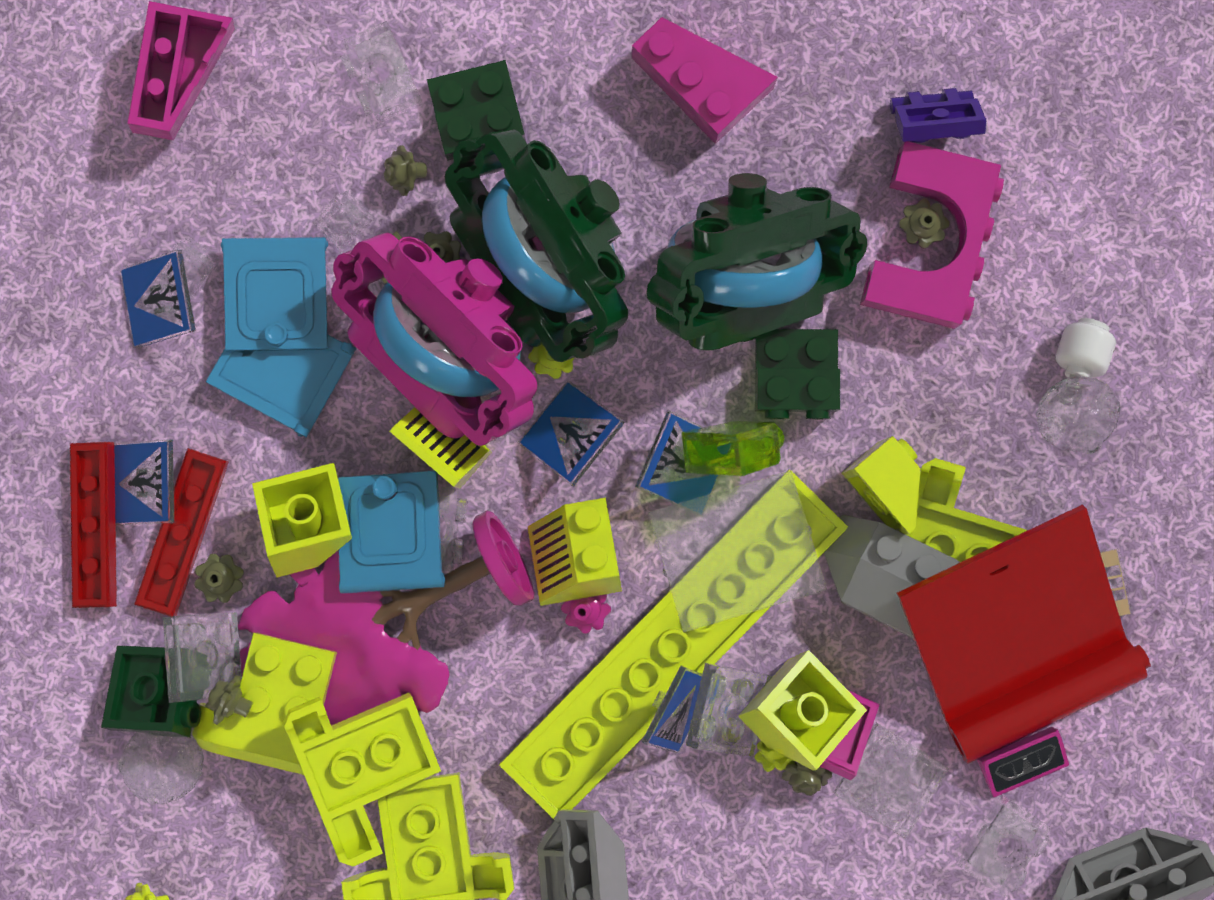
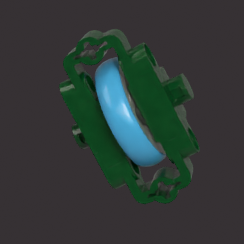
M514 129L488 133L482 137L459 142L454 149V162L447 168L444 176L446 186L458 204V207L449 216L450 223L471 259L486 260L501 272L503 280L498 290L515 306L508 320L521 340L532 347H538L543 344L551 358L557 362H564L574 357L583 359L613 347L617 342L618 329L628 319L627 306L615 288L625 278L624 268L615 254L612 243L622 235V232L611 216L619 210L620 206L616 192L610 185L599 179L590 182L586 175L567 176L548 146L535 140L527 144L523 136ZM504 169L505 177L488 192L480 176L497 173ZM589 308L593 313L571 323L567 322L566 313H577Z
M741 173L731 176L728 179V195L700 203L697 208L696 219L681 226L670 238L667 249L660 254L657 262V273L651 278L646 291L647 299L656 306L657 322L680 338L688 340L689 344L696 349L717 350L738 342L751 341L757 338L758 335L820 314L823 310L824 295L847 287L855 277L857 264L866 253L867 238L865 234L860 232L861 220L859 214L831 200V193L822 188L803 187L780 194L768 189L767 179L758 174Z

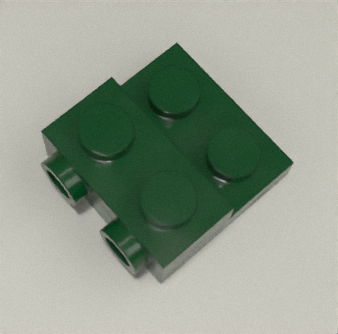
M506 60L427 79L447 161L453 160L454 149L459 142L482 137L488 133L514 129L526 141Z
M775 329L758 335L755 338V411L765 412V419H789V412H806V419L824 420L831 419V412L840 410L838 329Z
M117 646L101 728L111 731L143 732L154 736L190 738L192 728L197 727L201 720V708L197 703L199 686L205 685L209 676L208 665L204 662L205 655L187 648Z

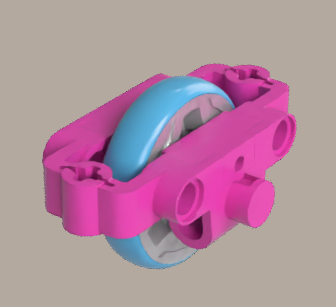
M382 233L358 242L353 250L342 253L335 258L333 271L336 280L331 292L334 302L352 320L347 332L348 338L439 432L450 438H460L466 435L474 444L482 446L527 423L532 418L534 413L532 398L537 391V381L532 372L520 361L523 344L508 320L515 306L498 290L503 278L497 267L486 260L478 258L470 261L460 259L445 263L423 241L409 236L398 240L391 233ZM385 277L388 282L381 289L378 297H376L368 289L370 283ZM498 389L501 390V393L482 403L480 396L491 394Z

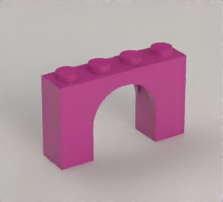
M909 141L904 142L898 150L889 188L931 198L943 204L951 212L957 223L959 231L958 248L947 266L934 271H917L875 260L869 266L860 305L952 329L962 325L963 320L968 321L975 300L974 297L969 296L972 282L979 280L984 266V258L979 256L982 241L988 242L994 225V218L989 217L992 202H998L1004 185V179L999 178L1001 165Z

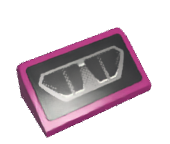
M1052 726L977 759L992 797L999 796L1069 766L1059 730Z

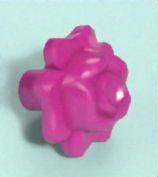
M607 594L564 602L561 605V610L568 614L565 619L566 624L577 627L584 634L589 633L592 627L596 630L602 629L604 618L611 612V606L604 603L607 599Z

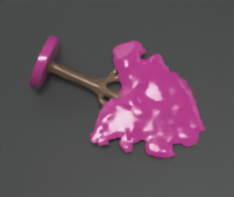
M487 510L475 516L472 523L474 537L481 556L445 574L444 587L423 588L404 592L391 590L341 594L339 590L338 550L326 560L319 575L315 568L289 574L299 584L294 591V600L288 604L276 591H267L244 609L237 627L239 630L246 629L252 634L261 633L337 652L324 703V708L331 725L407 693L411 694L418 711L428 713L439 706L441 697L448 685L450 674L446 663L439 661L432 653L421 649L416 623L423 611L431 604L464 589L491 574L504 596L513 605L522 606L534 599V589L525 562L511 535L500 519L493 512ZM391 596L393 600L387 604H382L380 601L383 597ZM404 613L406 619L403 631L397 638L390 637L384 631V625L388 620ZM410 640H412L413 647L408 645ZM251 642L248 647L239 649L235 653L230 668L233 676H240V683Z

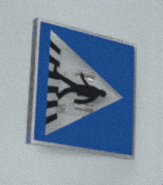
M177 249L119 269L133 348H141L196 331L182 250Z
M567 380L517 444L574 487L625 422L571 381Z
M667 410L635 487L702 517L734 442Z
M173 440L114 443L116 525L175 523Z
M681 665L667 693L660 690L652 706L658 710L641 742L679 753L716 680Z

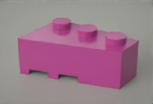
M149 1L128 117V125L132 133L168 140L175 139L235 30L233 18Z
M663 17L632 45L631 58L715 144L774 89L778 78Z

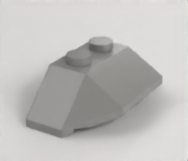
M842 515L840 519L848 528L824 552L841 603L913 638L897 592L960 562L881 522Z
M562 809L558 811L554 817V822L548 828L537 847L541 900H629L624 843L607 821L596 810Z
M1143 828L1069 858L1052 900H1203L1214 892V855L1204 841L1195 839L1192 841L1175 834Z

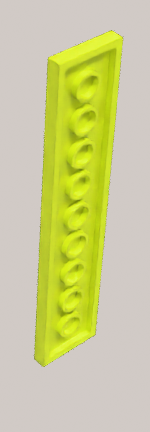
M790 469L787 470L500 762L499 766L553 819L557 812L562 809L572 810L660 721L685 671L687 670L703 677L846 531L848 526Z

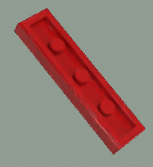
M114 442L70 443L72 608L116 607Z
M187 448L168 504V521H162L134 605L170 617L177 616L229 461Z

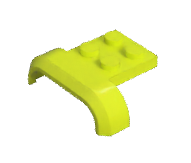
M935 458L921 467L916 529L910 534L905 535L962 562L1027 531L1026 529L954 508L966 467Z
M253 633L240 683L242 697L252 701V707L246 718L233 713L227 718L224 717L223 721L216 725L213 723L214 712L206 708V703H200L201 720L198 726L193 728L192 732L199 747L219 755L304 775L283 723L291 708L317 697L321 698L324 705L337 652L261 633Z
M410 693L334 725L330 724L320 697H317L289 709L283 723L339 862L352 867L383 854L363 805L441 772Z
M459 772L427 777L377 799L387 867L350 876L341 882L344 900H474L482 898L507 900L515 888L511 859L508 853L491 852L471 855Z

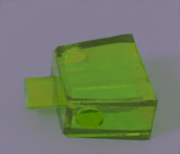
M733 421L681 432L686 473L745 476L777 465L781 460L780 448L784 444V435L774 422ZM731 443L730 450L726 454H721L718 451V446Z

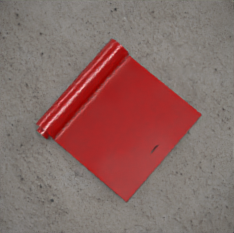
M1083 504L897 592L950 735L967 764L1146 679L1148 676L1146 669L1151 667L1144 649L1140 645L1133 646L1125 636L1088 511Z

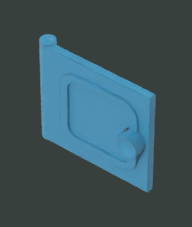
M326 237L222 238L220 246L223 252L225 350L328 349L325 258L328 242Z
M328 335V349L226 351L224 349L206 383L293 429L298 436L307 438L356 348L351 343L341 342Z
M436 471L339 477L340 489L352 539L339 549L340 593L444 587L445 577L444 573H442L438 473Z

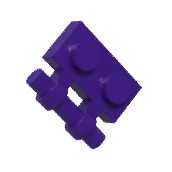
M956 88L942 89V93L921 95L919 91L906 92L905 97L890 98L891 114H895V122L903 142L922 143L930 139L948 137L964 139L971 135L986 133L987 119L978 98H974L972 90L958 92Z

